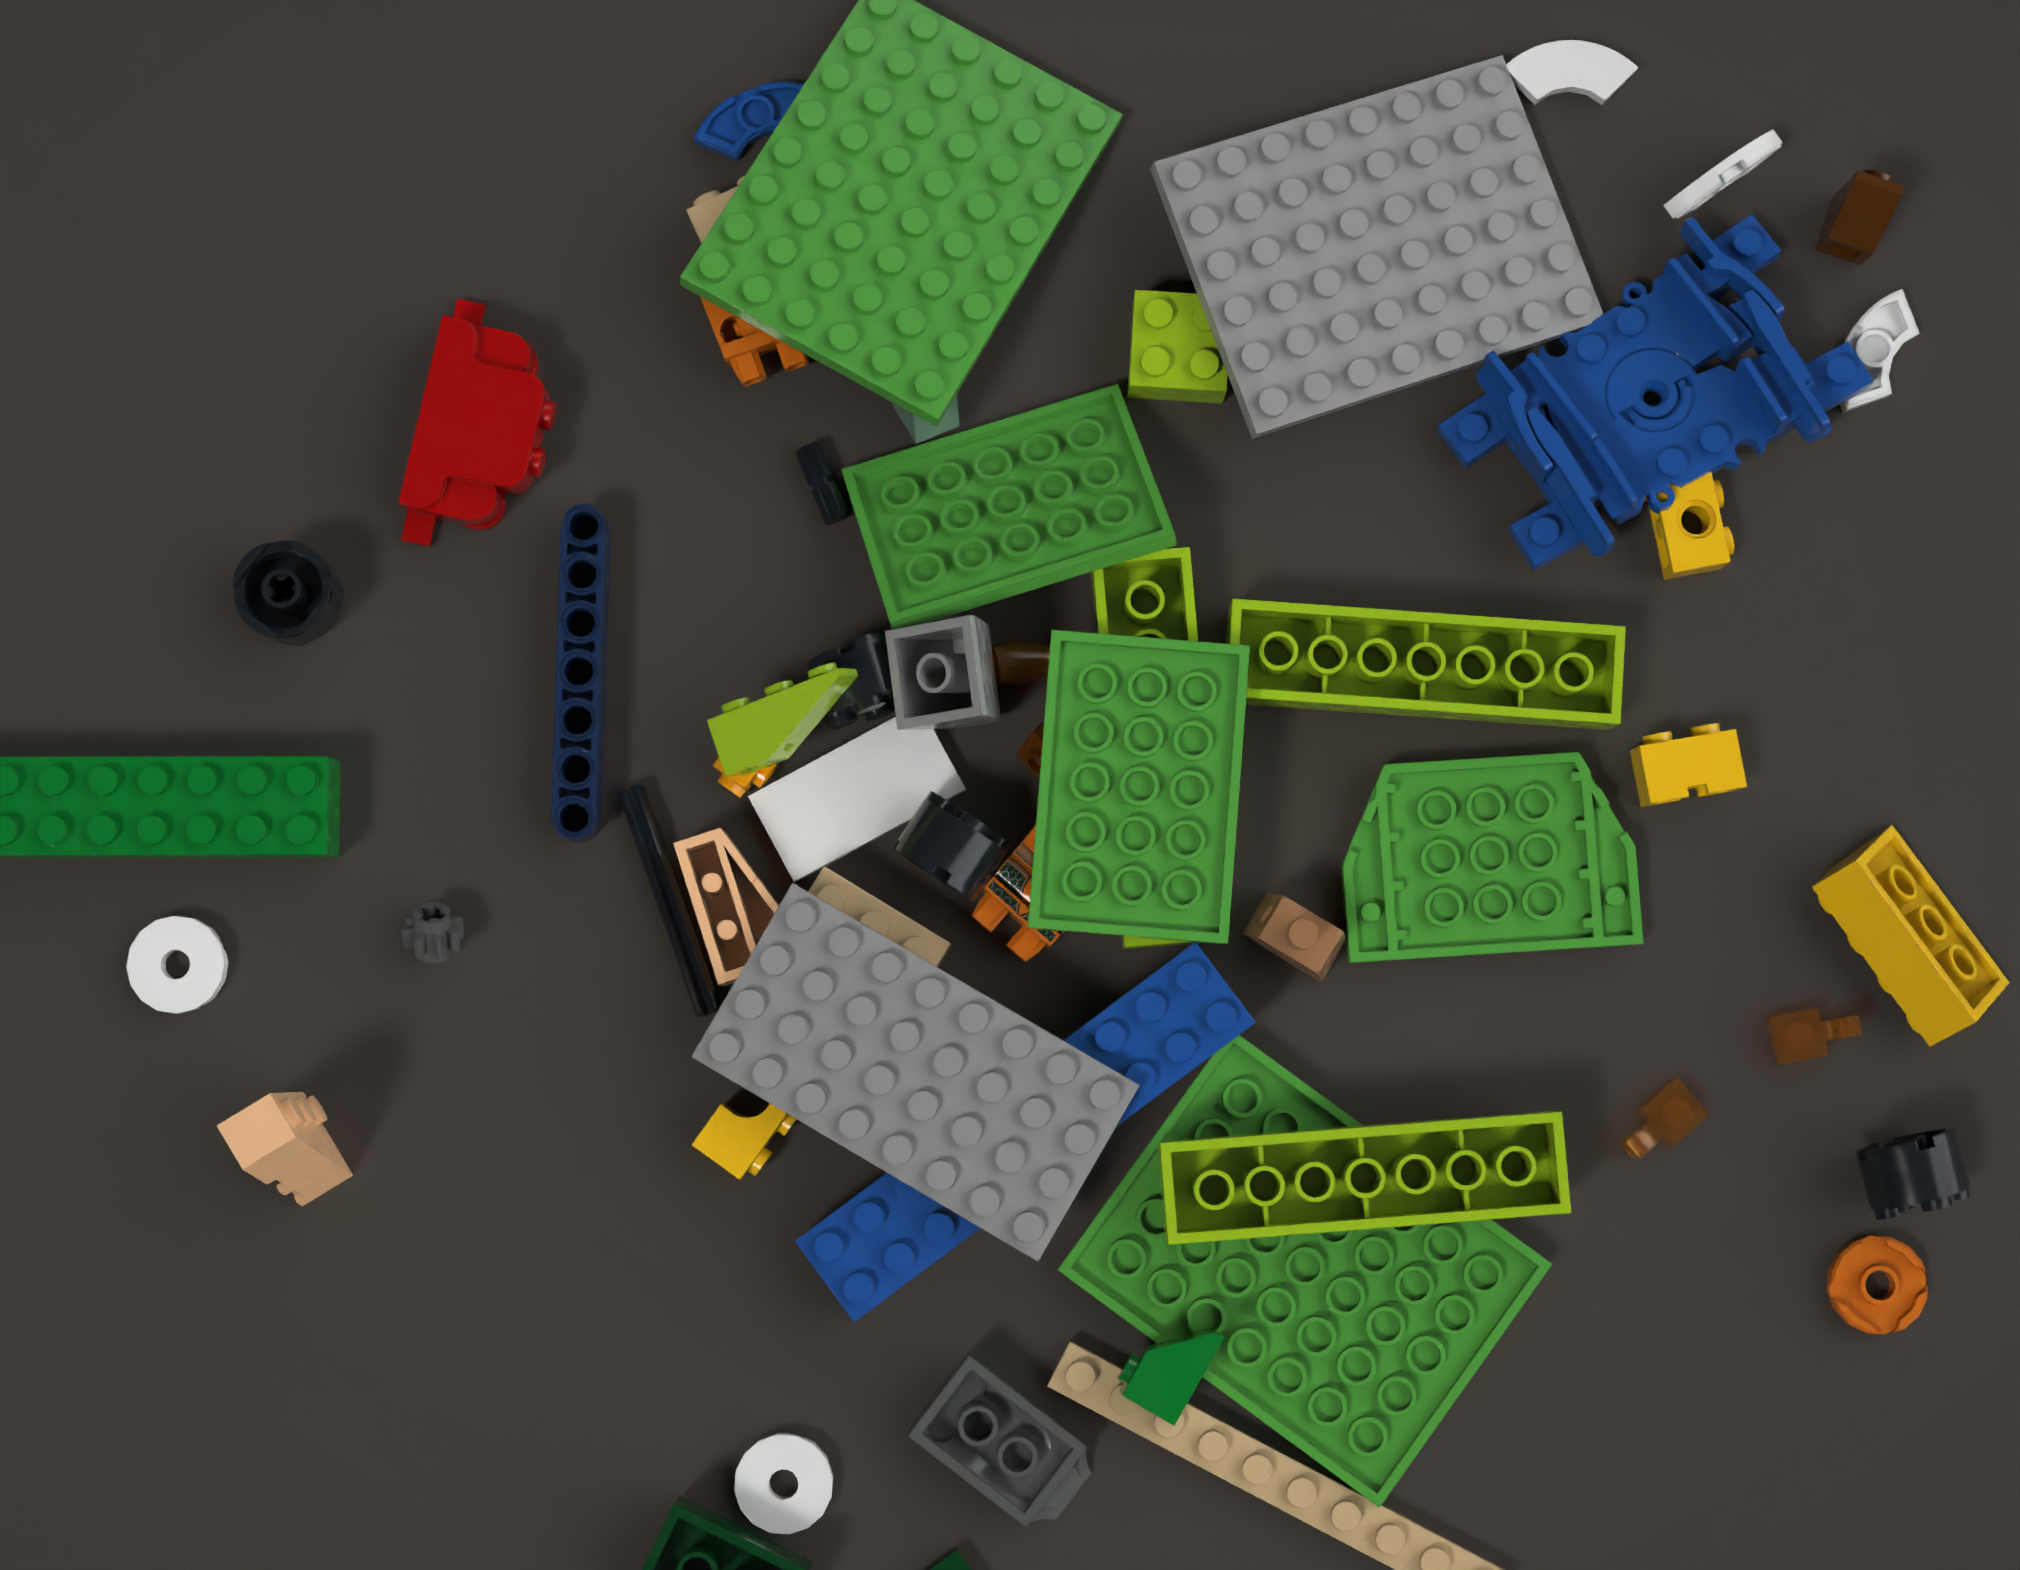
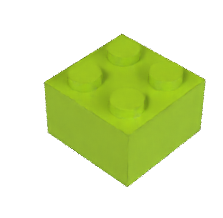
M1135 290L1132 304L1127 398L1223 404L1227 392L1228 374L1198 295L1196 293Z

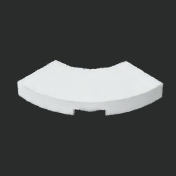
M1560 40L1544 43L1524 51L1506 64L1514 85L1534 105L1549 95L1564 92L1587 95L1603 105L1639 68L1628 58L1608 47L1580 40Z
M1774 130L1763 134L1707 171L1663 206L1673 219H1678L1695 211L1727 186L1750 173L1781 148L1783 142Z
M1903 289L1889 294L1868 309L1857 320L1844 343L1849 342L1874 382L1871 388L1840 404L1842 413L1881 400L1892 394L1889 379L1892 359L1902 344L1919 334Z

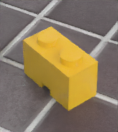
M1719 723L1690 728L1691 737L1673 740L1671 731L1643 736V745L1630 750L1640 806L1646 807L1680 801L1682 798L1689 797L1688 789L1696 788L1698 797L1737 791L1747 787L1736 729L1721 731Z

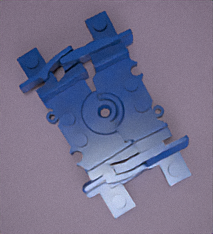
M1752 214L1713 241L1693 217L1685 220L1680 236L1705 266L1703 270H1700L1689 255L1685 253L1677 259L1672 257L1666 261L1663 274L1653 281L1649 294H1647L1645 286L1641 283H1628L1624 287L1621 296L1623 307H1613L1595 319L1592 324L1585 326L1576 333L1568 332L1561 335L1560 343L1565 346L1567 352L1560 357L1550 356L1545 348L1541 346L1537 356L1534 352L1526 355L1523 363L1510 371L1492 350L1485 355L1483 368L1476 374V381L1485 394L1438 425V434L1465 469L1506 443L1540 487V492L1548 505L1511 524L1509 527L1510 535L1533 572L1578 548L1583 542L1589 552L1595 557H1601L1611 552L1615 540L1596 510V506L1602 504L1617 525L1640 514L1643 502L1648 500L1649 508L1659 514L1660 511L1668 510L1675 499L1674 491L1668 485L1683 488L1712 472L1713 474L1722 468L1738 470L1741 460L1735 453V449L1738 446L1748 445L1755 450L1757 457H1762L1766 444L1794 430V428H1796L1805 442H1816L1827 436L1831 430V423L1825 412L1871 388L1874 380L1848 341L1805 364L1796 348L1791 346L1780 325V320L1785 310L1783 304L1754 275L1778 259L1781 249ZM1730 290H1733L1740 301L1730 304L1728 309L1716 301ZM1630 295H1636L1638 298H1631ZM1752 346L1759 355L1752 359L1748 356L1740 359L1735 372L1722 365L1698 375L1695 371L1717 355L1727 364ZM1655 391L1660 395L1661 402L1655 406L1648 405L1644 401L1643 395L1646 392ZM1659 493H1663L1667 496V501L1660 502L1656 496Z

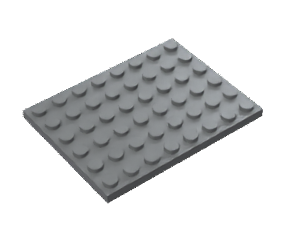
M1503 55L1153 162L1150 167L1252 439L1484 363L1485 355L1492 350L1500 358L1560 338L1561 335L1568 332L1576 333L1603 315L1600 303L1517 90L1506 67Z

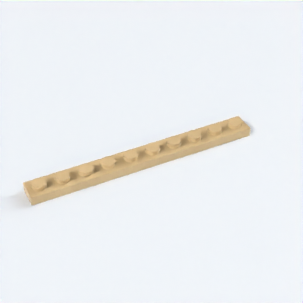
M1070 1340L1047 1383V1387L1394 1570H1505L1384 1505H1381L1379 1508L1359 1492L1190 1403H1187L1175 1426L1122 1396L1120 1389L1124 1382L1117 1379L1122 1369L1121 1367Z

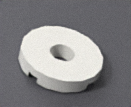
M170 916L155 920L139 932L129 948L126 968L130 986L142 1002L157 1011L182 1014L199 1009L217 996L226 980L228 958L223 944L219 940L220 937L213 928L198 919ZM175 951L184 952L190 962L187 974L179 979L172 978L166 970L167 958Z
M778 1432L760 1438L744 1453L735 1472L734 1492L740 1510L753 1525L769 1533L792 1534L809 1528L824 1514L832 1497L834 1475L828 1457L814 1441L797 1434ZM781 1469L793 1472L798 1480L797 1491L788 1497L775 1494L770 1486L772 1474Z

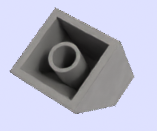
M967 615L885 631L898 730L964 728L1001 721L990 630L987 623L975 615Z

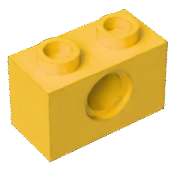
M1712 472L1683 488L1668 485L1675 494L1672 506L1668 510L1660 511L1659 514L1649 508L1664 580L1722 569L1731 562L1730 555L1734 554V540L1728 526L1723 527L1719 508L1724 506V494L1720 481L1718 479L1713 480ZM1659 493L1656 496L1660 502L1667 501V496L1663 493ZM1683 513L1695 514L1700 519L1702 524L1700 534H1691L1683 528L1681 523Z

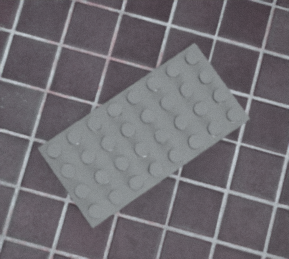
M792 883L692 1055V1058L1036 1261L1040 1260L1140 1086Z

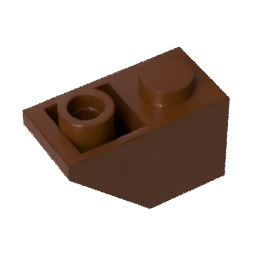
M1858 170L1832 197L1815 250L1857 265L1864 263L1874 253L1902 197L1905 186L1892 182V177L1884 172L1877 170H1865L1862 172Z

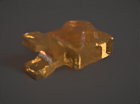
M1818 1007L1766 1017L1776 1065H1785L1829 1056L1826 1041L1862 1035L1858 1015H1848L1821 1021Z
M1671 1078L1636 1109L1645 1122L1626 1136L1619 1144L1631 1158L1636 1156L1642 1158L1658 1143L1659 1139L1667 1147H1674L1709 1115L1678 1078Z

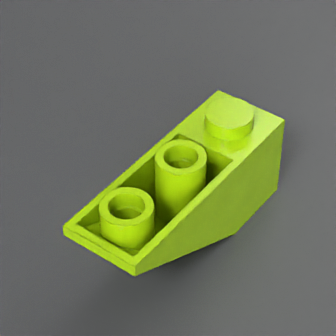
M828 663L808 671L809 680L794 685L792 680H787L765 688L766 697L750 702L749 697H745L722 705L723 714L708 719L707 723L725 776H746L789 759L858 677L856 669L837 668L836 663Z

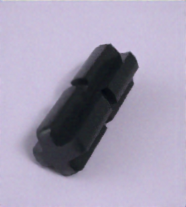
M816 442L796 451L798 462L809 487L813 486L814 488L811 492L824 523L832 525L841 522L848 517V510L836 482L831 481L833 475L821 446Z

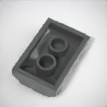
M969 1353L949 1373L907 1432L908 1437L1026 1528L1034 1521L1044 1519L1056 1520L1091 1474L1086 1459L1087 1445L998 1377L987 1365L979 1362Z

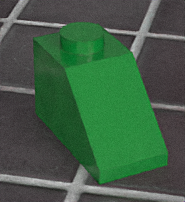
M1211 1328L1145 1346L1139 1356L1131 1353L1117 1379L1124 1382L1120 1389L1122 1396L1175 1426L1225 1337L1220 1332Z

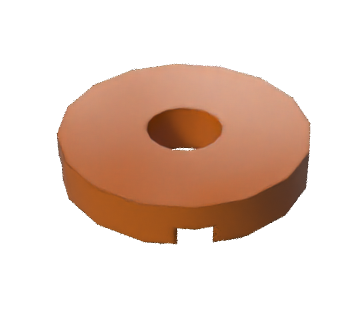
M1866 1235L1849 1241L1835 1254L1827 1270L1826 1291L1832 1308L1846 1324L1865 1333L1887 1334L1905 1329L1919 1317L1928 1297V1286L1926 1285L1924 1274L1926 1271L1922 1260L1908 1245L1892 1237ZM1882 1271L1888 1277L1889 1289L1883 1297L1873 1299L1866 1291V1280L1871 1273Z

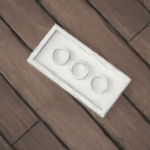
M896 717L756 791L749 795L748 798L791 878L796 883L824 866L909 822L930 791L935 792L945 800H949L966 791V788L934 729L898 730Z

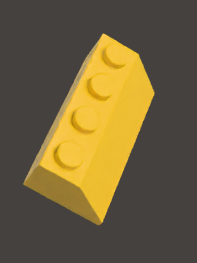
M1893 825L1885 828L1829 869L1812 886L1818 895L1822 908L1827 913L1833 915L1847 934L1851 947L1864 957L1877 975L1880 986L1885 992L1892 995L1906 1014L1911 1028L1916 1033L1921 1034L1930 1047L1977 1022L2010 983Z

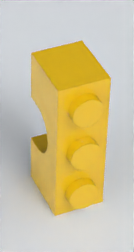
M770 1103L761 1114L754 1117L743 1116L726 1104H720L694 1140L692 1146L739 1180L743 1179L748 1172L756 1177L773 1153L766 1148L777 1131L785 1136L797 1119Z

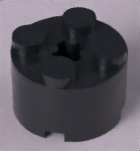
M278 541L256 546L242 558L233 576L234 603L239 616L255 631L282 644L303 646L324 635L335 623L344 599V590L334 568L312 549L296 541ZM286 585L295 592L290 600L285 599V596L281 593Z
M888 630L853 639L854 645L839 650L838 646L819 654L807 663L809 671L828 663H836L837 668L856 669L858 677L825 715L831 731L855 723L858 720L857 716L863 714L867 722L894 712L891 704L894 702L885 636V631Z
M930 791L898 838V842L893 849L951 889L974 902L1012 844L989 830L988 826L965 811L963 813L960 812L950 802L935 792Z
M1945 1128L1893 1138L1894 1141L1886 1143L1883 1148H1880L1877 1142L1855 1150L1870 1208L1874 1210L1876 1220L1897 1217L1905 1214V1210L1919 1206L1922 1207L1923 1212L1938 1210L1952 1206V1201L1970 1197L1969 1188L1971 1186L1955 1128L1949 1130Z

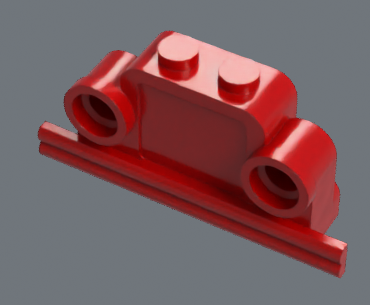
M457 299L453 317L442 315L398 504L407 511L401 541L430 547L437 518L462 523L467 528L476 531L489 530L498 525L506 513L507 500L505 494L519 495L524 493L532 485L534 477L540 478L543 473L546 449H542L541 444L544 431H551L554 426L557 403L551 401L549 392L537 377L539 360L530 344L516 333L482 326L486 310L485 304Z

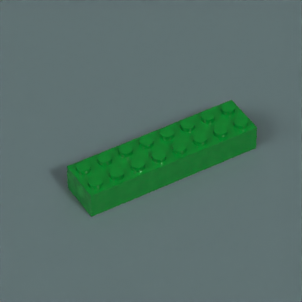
M329 756L0 757V859L339 858L341 762Z

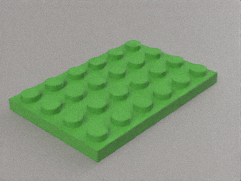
M1118 384L841 469L892 630L925 624L1177 545L1174 529Z
M1051 630L1028 917L1029 929L1228 944L1250 646Z

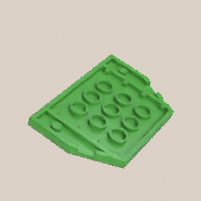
M1579 752L1384 764L1381 767L1341 864L1348 963L1644 944L1636 846L1629 834L1624 832L1609 807L1610 803L1602 789L1597 787L1591 777V771Z

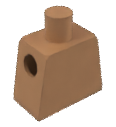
M1272 893L1265 894L1242 933L1244 937L1319 982L1323 981L1346 942L1344 932L1291 899Z

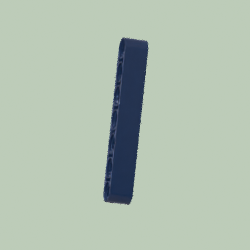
M585 503L576 504L569 508L563 515L561 522L551 820L554 829L562 837L577 843L587 842L594 838L599 832L602 822L611 545L610 525L597 508ZM586 518L595 519L598 522V529L592 538L588 540L575 538L574 530L579 521ZM583 566L594 567L597 575L593 584L587 588H576L573 585V576L577 569ZM581 614L594 616L595 625L590 634L584 637H577L572 634L571 625L577 616ZM579 662L591 663L593 675L590 681L580 686L573 685L569 677L573 666ZM578 710H587L591 714V726L582 734H572L568 728L570 716ZM577 758L587 759L590 765L588 777L580 783H571L566 774L567 766ZM573 807H585L589 817L585 828L579 832L568 831L565 826V816L568 811Z

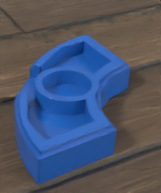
M769 82L760 84V87L744 91L734 97L730 96L714 108L705 118L693 138L694 144L739 162L749 146L763 137L772 135L804 84Z

